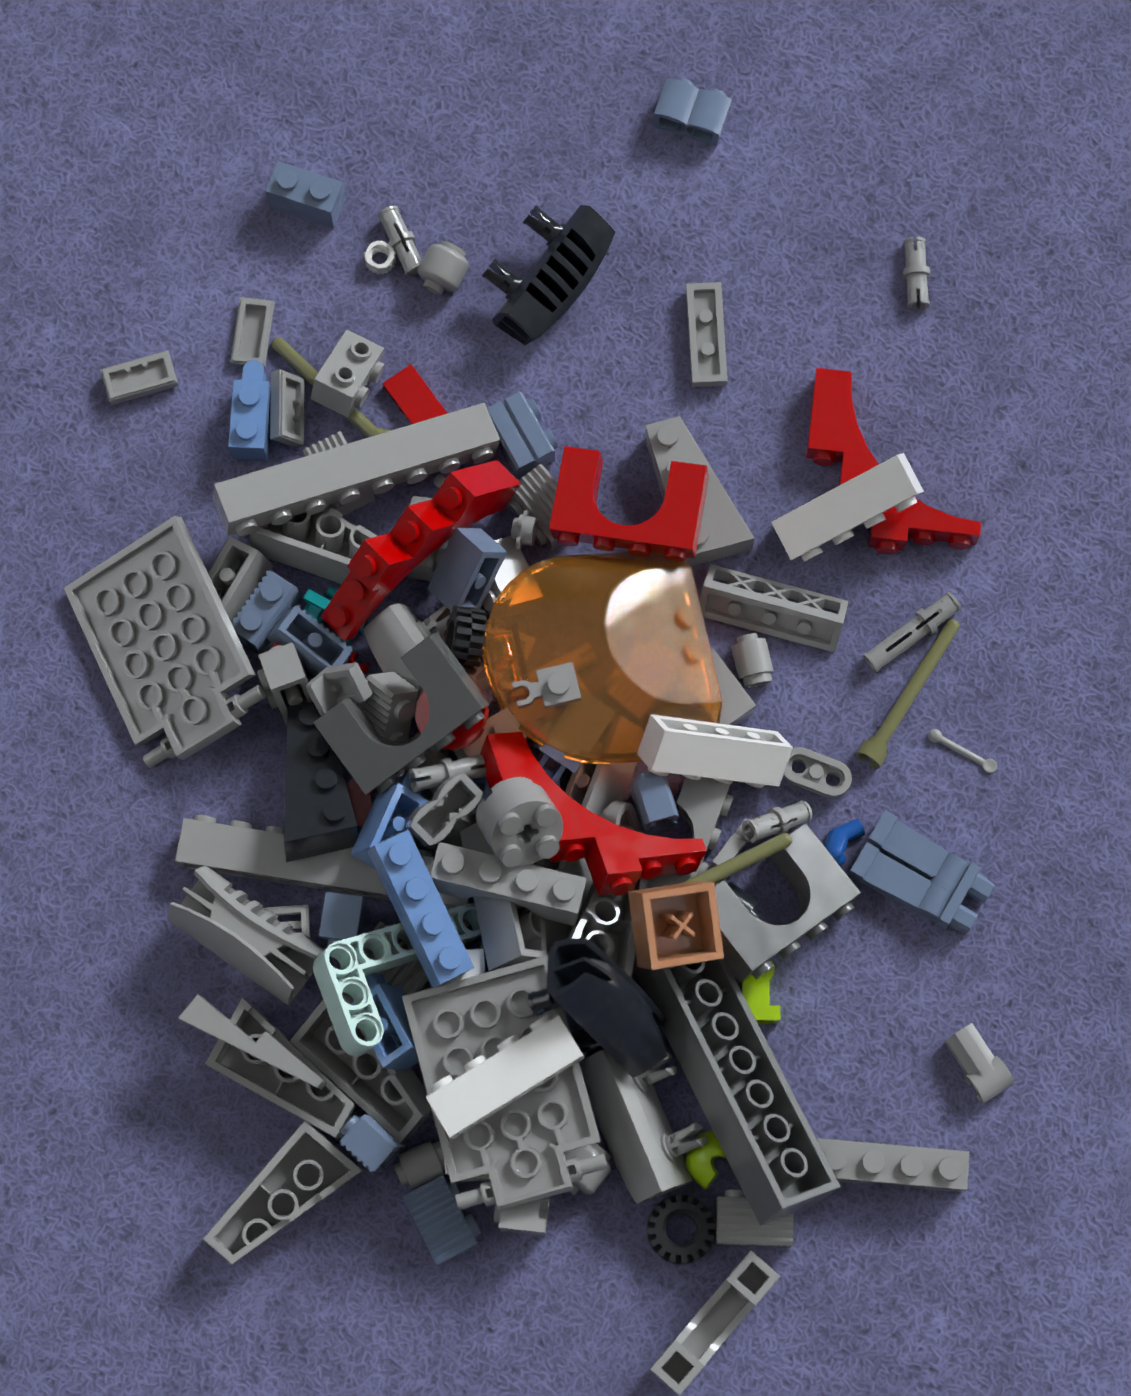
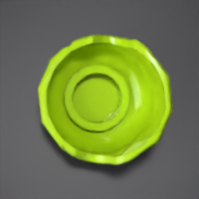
M712 1129L699 1134L694 1139L707 1137L706 1145L687 1152L685 1156L687 1171L704 1190L712 1184L718 1175L714 1166L715 1158H726Z

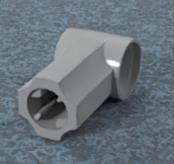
M972 1023L944 1041L965 1072L964 1078L968 1086L970 1084L973 1085L979 1094L976 1098L982 1104L1015 1084L1007 1066L998 1056L992 1054Z

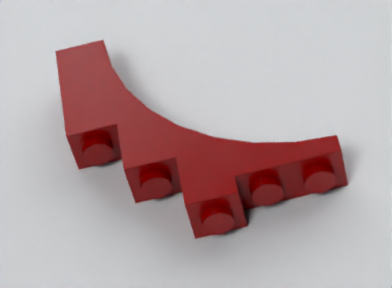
M816 368L806 458L813 459L815 464L821 466H831L834 462H841L838 486L879 465V463L868 449L857 424L852 401V372ZM916 498L918 503L903 511L898 512L896 507H893L883 513L886 519L870 527L868 547H875L878 553L892 555L896 554L898 550L904 551L907 538H913V542L920 545H932L934 541L949 542V546L952 548L967 549L970 545L977 544L981 533V522L952 516L930 507Z
M498 460L450 472L433 499L407 506L390 533L363 541L347 565V568L350 570L349 574L320 617L344 641L353 639L384 598L425 558L447 542L456 528H467L489 515L504 510L521 483Z
M522 731L487 734L480 755L485 764L481 765L482 768L486 767L485 777L491 794L493 793L491 788L497 783L514 777H525L541 786L563 819V833L559 841V850L553 857L549 858L550 862L563 860L574 862L585 858L598 895L613 894L620 896L627 894L629 891L634 890L639 878L653 879L658 876L671 874L684 876L697 871L707 851L702 838L673 839L646 835L618 826L592 813L569 797L546 774L533 756Z

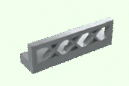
M710 564L696 615L835 653L849 601ZM715 578L722 581H726L730 584H724L717 581H713V579ZM753 589L763 591L764 593L754 592ZM787 599L797 600L799 603L791 602ZM821 608L837 611L838 614L824 611Z

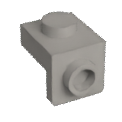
M357 662L326 667L306 685V689L321 716L345 699L351 697L355 703L363 702L373 694Z

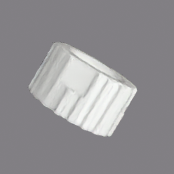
M382 240L369 244L364 253L366 266L373 273H388L395 266L396 256L394 248H391L389 244ZM375 253H385L388 258L383 264H376L372 261Z

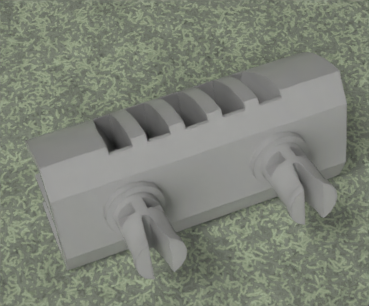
M400 603L393 604L384 609L363 629L370 649L382 672L398 673L397 675L406 679V682H410V685H413L414 688L419 689L417 700L423 688L400 657L429 635L435 633L441 635L447 630L446 623L449 617L446 618V616L450 613V610L444 604L423 622L418 620L410 607ZM485 661L483 665L477 668V672L474 675H469L481 692L500 680V676L495 673L486 676L493 669V666L488 661Z
M202 866L196 869L194 875L199 880L191 890L184 886L182 890L187 896L180 905L174 902L170 904L167 913L168 922L289 1006L314 973V961L325 948L302 932L295 933L292 931V925L288 922L281 923L278 921V915L272 911L265 912L262 910V904L258 901L248 900V894L242 890L235 891L232 889V883L209 867Z
M602 1049L580 1061V1067L590 1104L603 1138L636 1204L656 1196L659 1197L693 1182V1178L686 1169L683 1154L706 1145L707 1137L692 1141L689 1139L703 1127L699 1123L694 1122L690 1126L673 1133L653 1085L668 1076L676 1074L677 1066L660 1070L663 1064L673 1058L671 1054L666 1052L667 1056L656 1066L632 1078Z

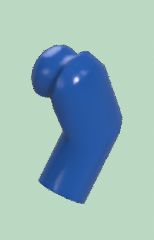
M857 818L828 832L823 846L839 866H842L846 861L844 852L847 843L865 835L862 823Z

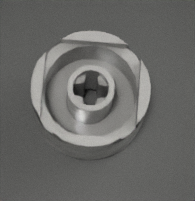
M514 777L503 780L491 788L493 793L485 802L482 799L476 812L477 825L495 855L505 866L530 865L543 858H551L558 852L559 841L563 833L562 816L545 790L533 783L531 779Z

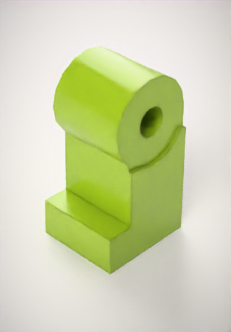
M774 967L757 980L751 975L741 983V992L758 1024H779L781 1020L780 1005H770L769 982L774 975Z

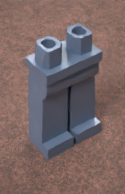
M885 810L868 842H866L851 868L848 877L937 922L936 925L945 930L950 926L961 932L968 933L978 914L961 905L965 895L967 894L984 904L995 885L978 873L981 869L980 866L973 862L969 864L959 856L946 851L898 821L897 816Z

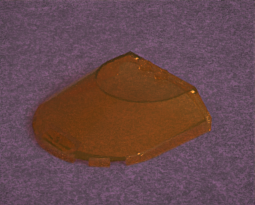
M629 552L554 557L536 563L520 572L507 584L494 601L489 620L485 623L486 632L484 637L486 638L485 644H483V659L487 678L502 709L504 710L508 707L514 717L521 723L519 729L541 747L548 744L564 752V758L583 763L615 764L643 762L637 755L650 714L720 724L723 700L692 568L686 562L671 561L664 558V554L651 552L646 557L636 556ZM573 662L581 694L580 701L545 709L541 698L535 700L528 707L517 708V701L527 699L529 692L524 688L513 691V682L522 680L531 683L538 682L536 670Z

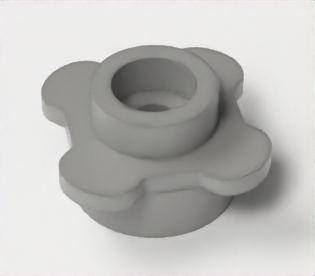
M524 510V513L520 514L519 518H514L511 538L516 540V549H521L522 545L533 546L536 540L538 518L529 516L528 510Z

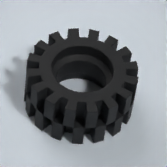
M455 605L452 607L446 623L447 630L444 633V642L467 674L474 675L477 672V667L480 665V656L483 654L482 647L485 644L486 612L483 609Z
M675 1194L674 1196L664 1198L653 1208L647 1222V1237L652 1249L661 1259L679 1265L689 1264L703 1257L710 1249L715 1238L716 1225L711 1210L705 1206L706 1204L703 1201H699L691 1195ZM679 1214L690 1217L696 1226L693 1240L682 1245L672 1242L666 1233V1225L669 1219Z

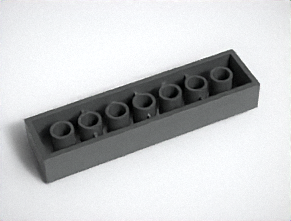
M635 952L633 971L644 992L656 1004L667 1020L661 1027L760 1226L816 1205L841 1186L730 968L724 960L716 959L650 970L637 966Z

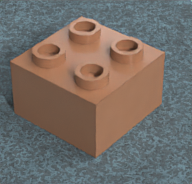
M693 881L628 892L638 967L655 970L724 958L714 882Z

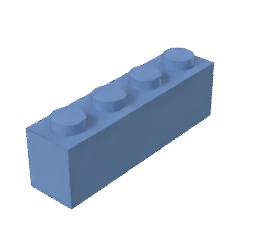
M409 830L370 848L367 852L432 988L473 969V963Z

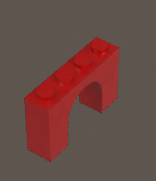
M564 446L549 527L553 539H557L558 543L566 546H578L579 542L593 544V548L601 551H614V547L628 549L630 554L643 557L649 556L650 552L664 554V558L677 562H683L686 558L695 559L709 481L707 465L671 461L664 501L658 512L643 523L620 525L608 520L597 508V494L603 467L600 451Z

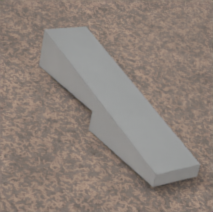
M197 995L178 1017V1019L321 1090L328 1083L271 1034L265 1031L255 1042L200 995Z

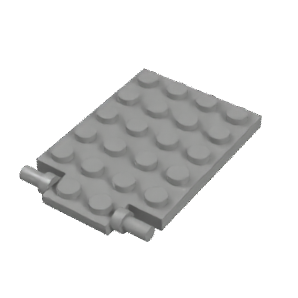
M173 516L63 588L134 744L143 746L164 732L167 735L166 738L161 740L160 746L143 756V760L149 768H152L168 757L170 759L178 757L185 760L242 725L239 718L248 713L249 707L266 698V692L261 685L255 686L241 696L235 694L229 698L227 694L256 676L182 517Z
M547 956L402 996L428 1095L433 1093L430 1087L444 1077L450 1075L454 1080L466 1073L464 1066L475 1058L484 1055L487 1060L497 1054L499 1050L496 1046L513 1035H517L520 1040L533 1032L530 1025L550 1014L552 1019L560 1016L571 1034L565 1009L562 1006L540 1016H537V1009L531 1011L529 1007L528 994L547 988ZM579 1062L454 1139L449 1138L432 1109L451 1183H457L485 1174H489L490 1177L489 1182L480 1184L481 1188L455 1195L459 1210L485 1203L486 1206L497 1204L499 1211L562 1194L574 1190L572 1182L582 1180V1175L608 1168L604 1153L578 1160L577 1157L566 1160L564 1152L601 1142Z

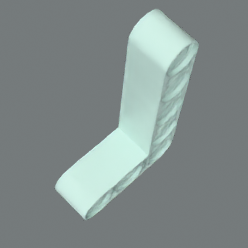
M475 903L447 910L464 946L471 944L481 936ZM462 919L470 922L472 930L465 927ZM402 923L334 942L318 955L314 961V975L339 1044L349 1055L361 1056L379 1043L384 1033L383 1024L365 976L419 960ZM397 938L405 941L408 950L399 946ZM363 947L372 951L375 960L369 959L365 955ZM329 957L339 961L341 970L335 969L331 965ZM342 992L348 993L352 997L354 1006L344 1001ZM355 1028H360L365 1032L367 1042L358 1038Z

